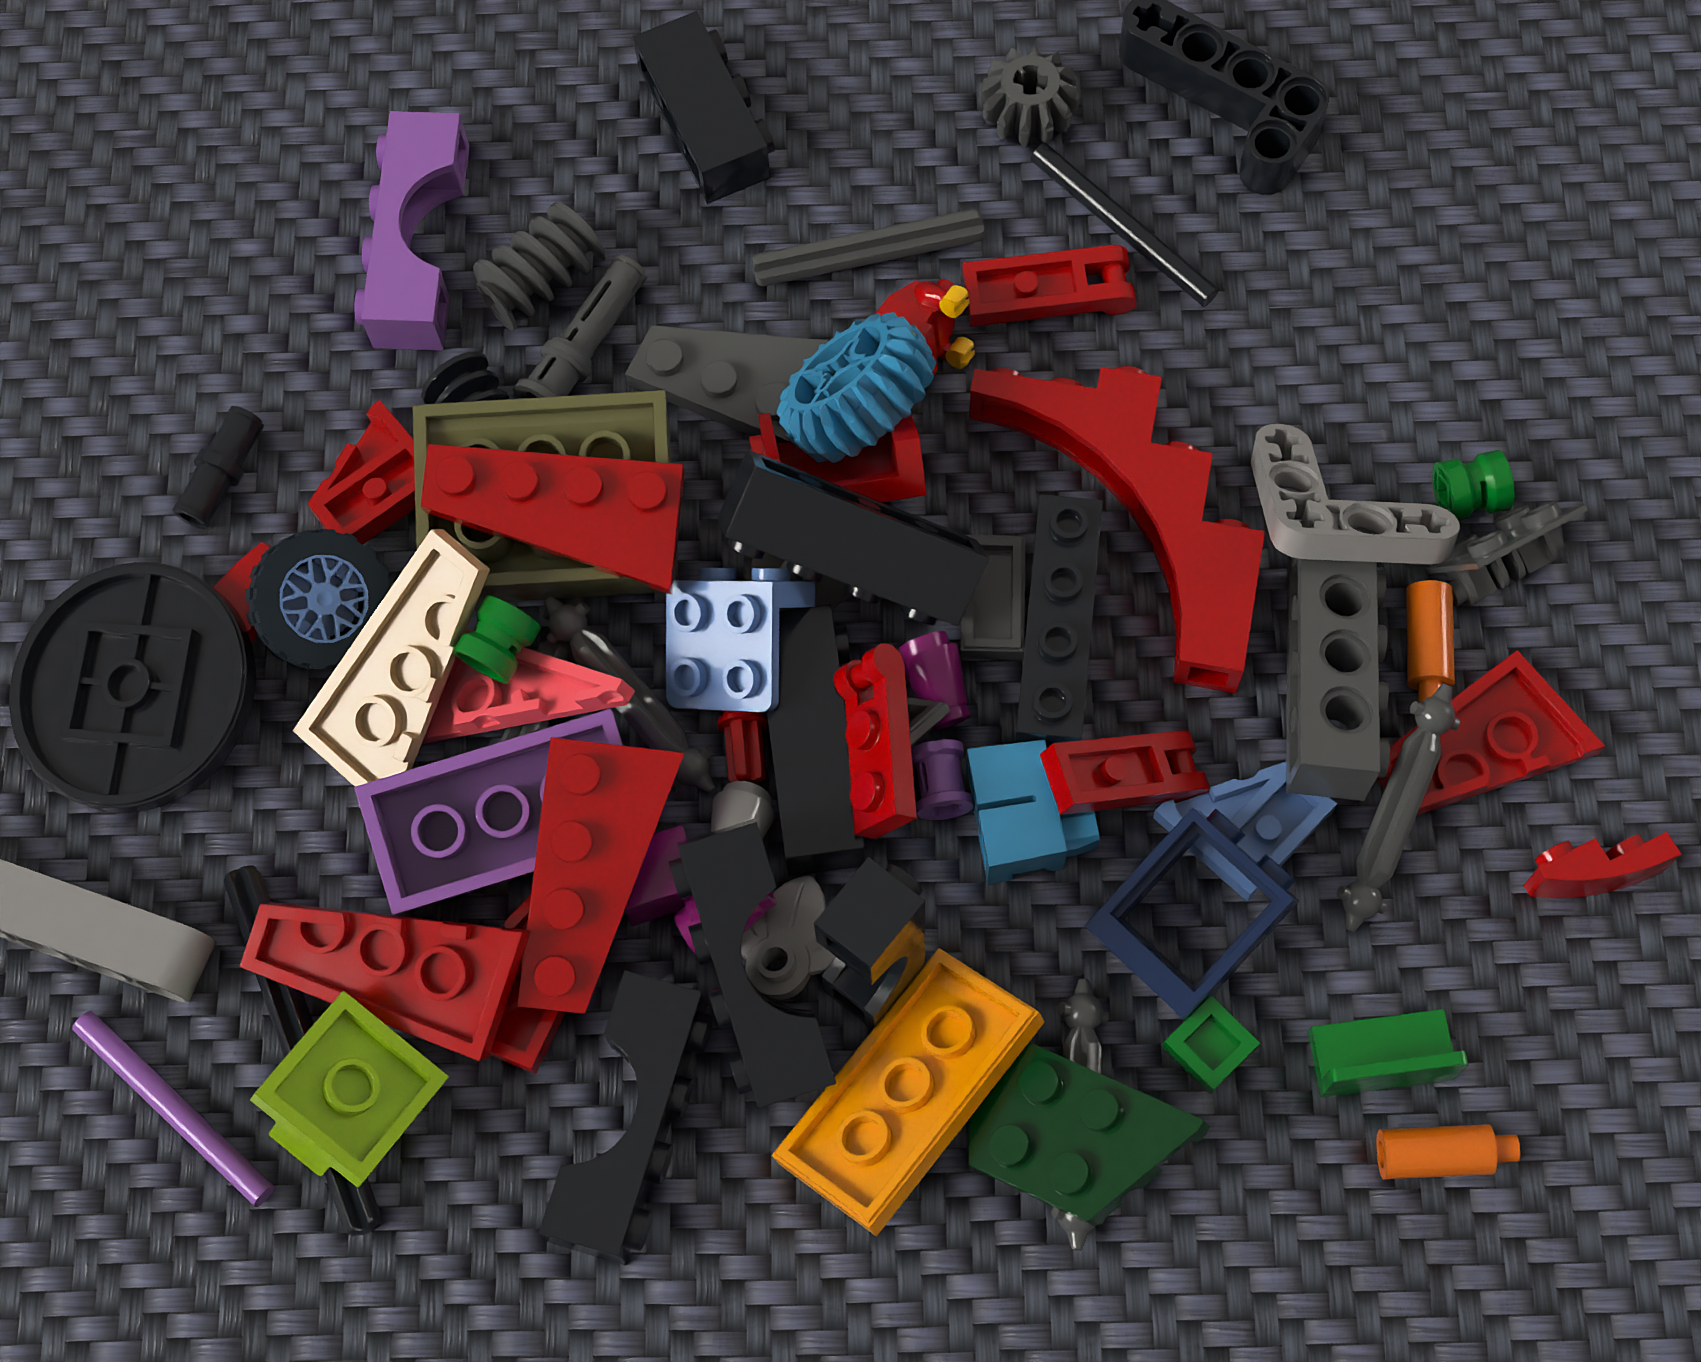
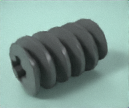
M554 202L547 210L548 220L537 216L533 218L529 223L530 234L525 231H516L510 238L511 248L505 245L496 246L492 251L493 263L486 259H479L473 266L474 276L477 281L476 288L495 317L512 332L517 329V324L512 314L514 308H518L529 317L534 316L536 311L530 298L531 295L535 293L546 302L551 303L554 300V295L548 282L554 279L563 287L569 289L573 285L567 270L570 265L587 275L591 272V267L585 255L587 252L591 251L603 261L606 259L605 250L591 226L579 214L563 203Z

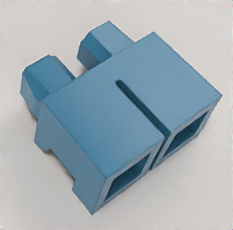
M1045 740L967 749L966 773L970 794L974 800L973 811L976 824H978L977 832L987 885L1013 880L1014 874L1043 868L1049 871L1064 870L1066 857L1076 856L1098 848L1100 838L1094 811L1064 815L1059 813L1040 754L1047 749Z

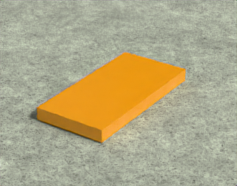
M938 948L916 978L835 1076L836 1084L824 1089L771 1156L780 1166L877 1237L1045 1021L1039 1011Z

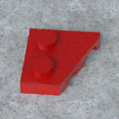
M380 400L372 404L366 413L371 423L356 445L346 444L335 461L333 473L322 481L308 502V506L325 529H333L340 534H351L357 537V541L362 545L415 509L414 439Z

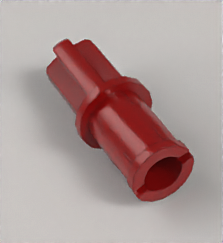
M722 710L723 715L718 718L717 728L721 733L725 734L728 780L730 783L734 781H747L759 785L767 776L763 730L768 726V717L763 712Z

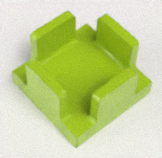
M343 990L257 1089L250 1101L275 1121L276 1124L270 1130L269 1136L318 1176H322L331 1167L358 1188L449 1076Z

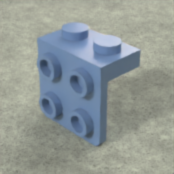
M699 568V580H674L673 594L666 593V699L669 705L674 708L748 712H768L774 710L779 702V608L815 607V581H790V570L788 568H752V581L737 580V568Z

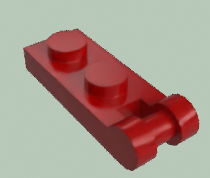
M1106 245L963 262L962 277L964 288L968 291L966 299L969 298L967 309L970 327L1099 311L1108 315H1120L1130 312L1136 307L1137 301L1134 285L1127 282L1126 273L1130 269L1127 248L1121 245ZM1096 275L1102 278L1103 283L1088 285L1086 276Z
M881 643L863 655L862 661L852 660L838 668L834 674L835 688L838 694L845 700L846 741L849 750L850 801L853 807L854 835L877 839L917 819L905 667L900 652L888 643Z
M1188 730L1053 743L1040 754L1060 815L1158 804L1171 800L1178 803L1207 793L1210 790L1206 773L1198 771L1192 755L1197 749L1191 732Z

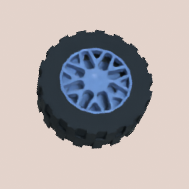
M320 529L296 533L268 548L261 555L262 559L258 565L253 567L249 578H252L250 587L246 589L245 601H248L249 613H246L249 624L254 626L258 634L256 638L261 645H266L273 652L272 655L279 660L287 661L295 667L317 670L336 668L391 588L387 579V575L390 574L385 564H380L375 557L377 553L369 545L363 546L357 541V537L348 533L340 534L333 529Z

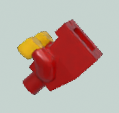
M940 279L937 284L932 281L921 282L915 280L888 296L875 313H879L882 316L883 314L894 312L898 317L904 316L911 326L915 325L926 338V344L930 347L936 362L937 358L947 360L953 367L962 369L975 355V350H972L974 343L969 338L958 337L954 343L949 342L955 328L954 318H957L969 304V298L966 299L968 291L962 286L955 285L950 280ZM936 363V365H935V367H934V370H933V372H932L933 375H934V374L936 373V371L938 370L937 363Z

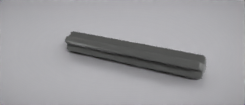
M970 209L758 253L752 257L754 277L758 285L768 286L979 242L984 239V224L980 211Z

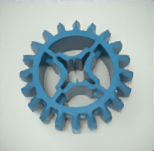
M894 312L886 313L882 316L879 313L873 314L864 322L861 320L854 321L850 328L843 332L836 331L834 338L826 344H819L818 351L810 358L803 360V367L790 376V385L780 395L781 402L776 413L780 417L779 424L785 429L787 438L798 450L801 449L817 463L828 460L835 463L841 461L846 455L850 457L857 456L862 448L867 445L876 446L880 437L887 432H894V426L902 418L911 416L910 409L915 403L924 399L926 395L924 389L932 383L934 378L932 372L937 362L932 356L930 347L926 344V338L915 325L911 326L904 316L898 317Z

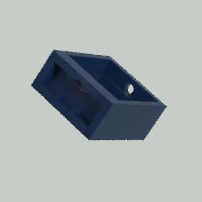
M1192 807L1084 926L1183 1019H1187L1211 995L1213 996L1299 902L1288 891L1296 880L1266 853L1258 862L1237 845L1246 835L1216 808L1207 817L1201 811ZM1202 836L1272 901L1194 985L1137 932L1125 918L1196 840Z

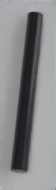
M1042 143L1031 156V162L1202 307L1207 306L1216 297L1219 291L1217 286L1047 143Z

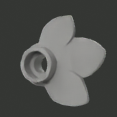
M812 876L794 878L779 887L773 893L777 905L767 910V913L742 936L741 955L746 959V974L759 992L769 999L784 1000L796 996L804 989L811 975L824 973L835 958L832 953L816 942L814 922L826 907L821 888ZM782 957L788 958L786 965L781 970H767L768 965L772 961Z

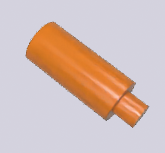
M1436 580L1412 583L1406 588L1407 685L1411 689L1418 691V702H1421L1431 697L1442 684L1451 687L1455 685L1453 587L1446 582Z
M1490 1124L1379 1129L1377 1132V1161L1382 1179L1494 1175L1497 1170V1163L1520 1161L1518 1136L1516 1134L1495 1135Z

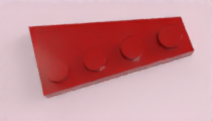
M428 444L421 507L426 513L500 538L505 536L534 546L536 550L557 557L561 555L594 566L596 570L620 578L624 576L648 584L653 589L673 594L685 475L683 464Z
M550 738L527 930L531 932L523 955L517 1006L585 1014L684 753Z
M269 902L259 906L240 967L330 1003H333L344 990L384 1024L481 1061L489 1058L531 931Z

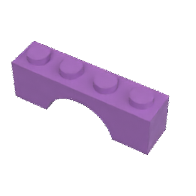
M390 111L387 134H380L378 136L376 157L378 168L381 170L380 184L372 185L369 195L370 216L374 221L372 236H365L362 245V264L364 271L367 272L365 289H357L354 302L356 323L364 326L373 348L444 351L450 296L440 268L418 258L410 251V245L416 227L426 214L438 205L461 197L464 194L470 146L460 113Z

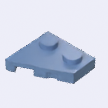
M1287 761L1259 770L1254 777L1245 780L1232 779L1212 786L1209 792L1178 803H1174V800L1162 803L1155 810L1153 819L1170 832L1192 807L1201 811L1207 817L1216 808L1246 835L1237 845L1258 862L1266 853L1282 866L1332 814L1337 803L1330 797L1286 793ZM1202 836L1188 849L1247 902L1259 890L1256 885Z

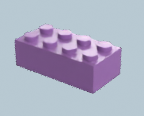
M612 709L355 786L356 796L392 915H402L534 874L550 738L623 746Z

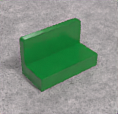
M1444 1009L1311 1026L1308 1031L1320 1098L1451 1081L1468 1066L1466 1051L1453 1052Z

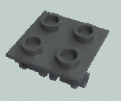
M1552 501L1533 510H1530L1529 505L1514 509L1493 521L1497 529L1496 531L1480 538L1474 533L1457 539L1450 558L1442 563L1430 565L1425 568L1427 574L1445 572L1449 580L1448 584L1453 587V606L1457 607L1463 603L1470 607L1483 598L1498 591L1497 589L1501 590L1507 587L1510 583L1509 577L1514 581H1518L1524 578L1525 574H1530L1554 562L1557 559V552L1564 548L1562 538L1555 528L1588 511L1587 506L1580 505L1560 508L1557 501Z

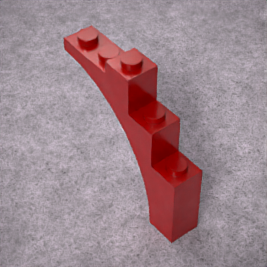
M1122 366L1116 369L1101 367L1097 388H1091L1068 378H1055L1048 381L1024 377L1019 372L1007 368H995L990 371L974 369L970 389L969 418L1016 430L1062 452L1093 474L1129 511L1150 544L1169 591L1176 636L1173 683L1236 694L1244 672L1265 531L1250 529L1247 524L1233 519H1221L1215 522L1202 521L1213 453L1199 451L1195 446L1184 442H1169L1164 445L1151 443L1162 377L1149 375L1144 370L1131 366Z

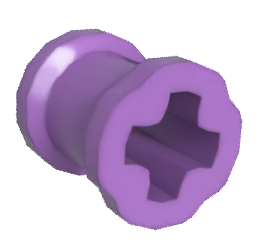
M942 739L924 742L911 748L912 765L916 768L921 798L916 803L917 816L925 820H944L964 815L973 810V796L965 792L960 762L964 759L963 743L957 740Z

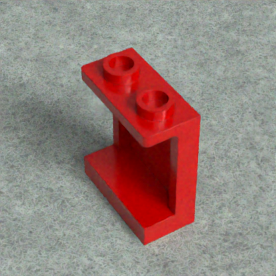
M770 413L758 414L761 435L749 436L751 451L880 502L927 495L920 437L912 414L909 417L902 418L894 426V432H887L880 437L876 446L867 445L862 448L857 456L850 457L846 455L841 461L835 463L829 460L817 463L801 449L798 450L792 442L777 443Z

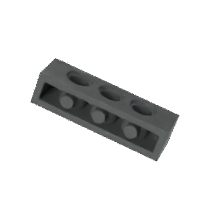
M1292 557L1287 568L1286 793L1364 801L1376 779L1384 778L1387 773L1390 746L1388 739L1380 738L1379 720L1384 719L1387 711L1389 689L1386 681H1379V664L1385 658L1388 634L1385 625H1378V608L1382 607L1386 593L1385 571L1377 570V562L1308 560ZM1329 608L1339 610L1346 616L1338 615ZM1329 663L1340 665L1347 672H1340L1331 667ZM1329 719L1342 722L1349 730H1342L1333 726Z

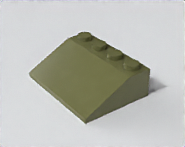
M665 390L413 405L417 549L419 548L431 529H444L486 565L490 571L477 604L481 603L486 595H491L505 602L545 600L550 596L555 599L571 598L575 595L595 597L662 593V591L651 588L648 584L624 576L620 578L596 570L594 566L561 555L557 557L536 550L534 546L505 536L500 538L426 513L421 507L428 444L672 463ZM678 544L674 580H679Z

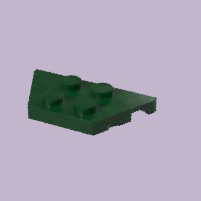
M1029 1042L969 1118V1165L989 1177L1095 1227L1120 1207L1122 1199L1128 1192L1143 1188L1160 1174L1162 1169L1159 1166L1191 1140L1196 1144L1205 1137L1210 1125L1199 1117Z

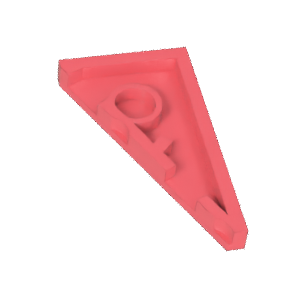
M466 629V632H465V633L475 632V631ZM524 647L519 653H515L518 668L508 684H503L483 675L456 657L422 744L628 705L635 690L623 679Z

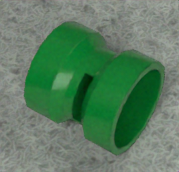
M1500 450L1477 454L1472 462L1463 463L1456 458L1434 464L1432 483L1436 504L1455 515L1458 521L1469 519L1472 512L1483 509L1488 514L1512 509L1515 497L1513 476L1508 460Z
M486 595L475 613L478 621L474 627L476 629L475 632L463 633L452 653L483 675L503 684H508L518 668L515 653H519L523 647L531 646L541 626L533 618L513 605L491 595Z

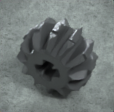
M1036 44L1030 50L1029 55L1024 56L1011 47L1006 55V62L992 60L991 66L988 68V77L984 78L980 86V100L983 105V118L986 126H997V134L1001 141L1013 135L1019 136L1018 140L1023 149L1030 142V138L1037 137L1041 142L1049 144L1050 140L1053 139V131L1066 134L1067 129L1071 125L1072 115H1075L1079 105L1080 94L1075 87L1076 75L1074 68L1061 67L1062 60L1060 59L1059 52L1046 58L1041 57Z

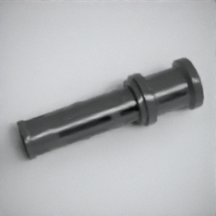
M617 255L613 259L605 275L585 300L567 329L564 330L560 337L547 340L540 350L542 359L529 378L520 379L515 385L513 393L517 399L568 396L577 382H584L591 373L592 362L590 358L625 310L631 298L647 279V275H644L645 270L640 264L624 255Z

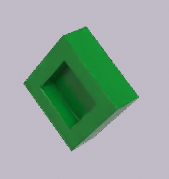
M1211 995L1164 1041L1162 1047L1211 1095L1257 1049L1260 1042Z

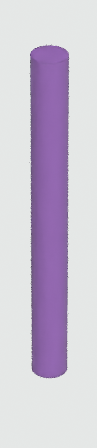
M93 1011L84 1013L75 1021L72 1030L249 1202L258 1207L271 1196L275 1186Z

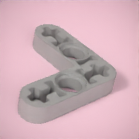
M1269 424L1261 427L1256 433L1251 455V467L1270 539L1274 547L1283 554L1293 558L1308 560L1439 564L1447 561L1452 555L1460 524L1456 516L1447 509L1437 505L1422 503L1329 500L1312 442L1307 434L1298 428L1285 424ZM1281 487L1292 488L1300 491V493L1288 491ZM1353 528L1369 530L1376 534L1362 533Z

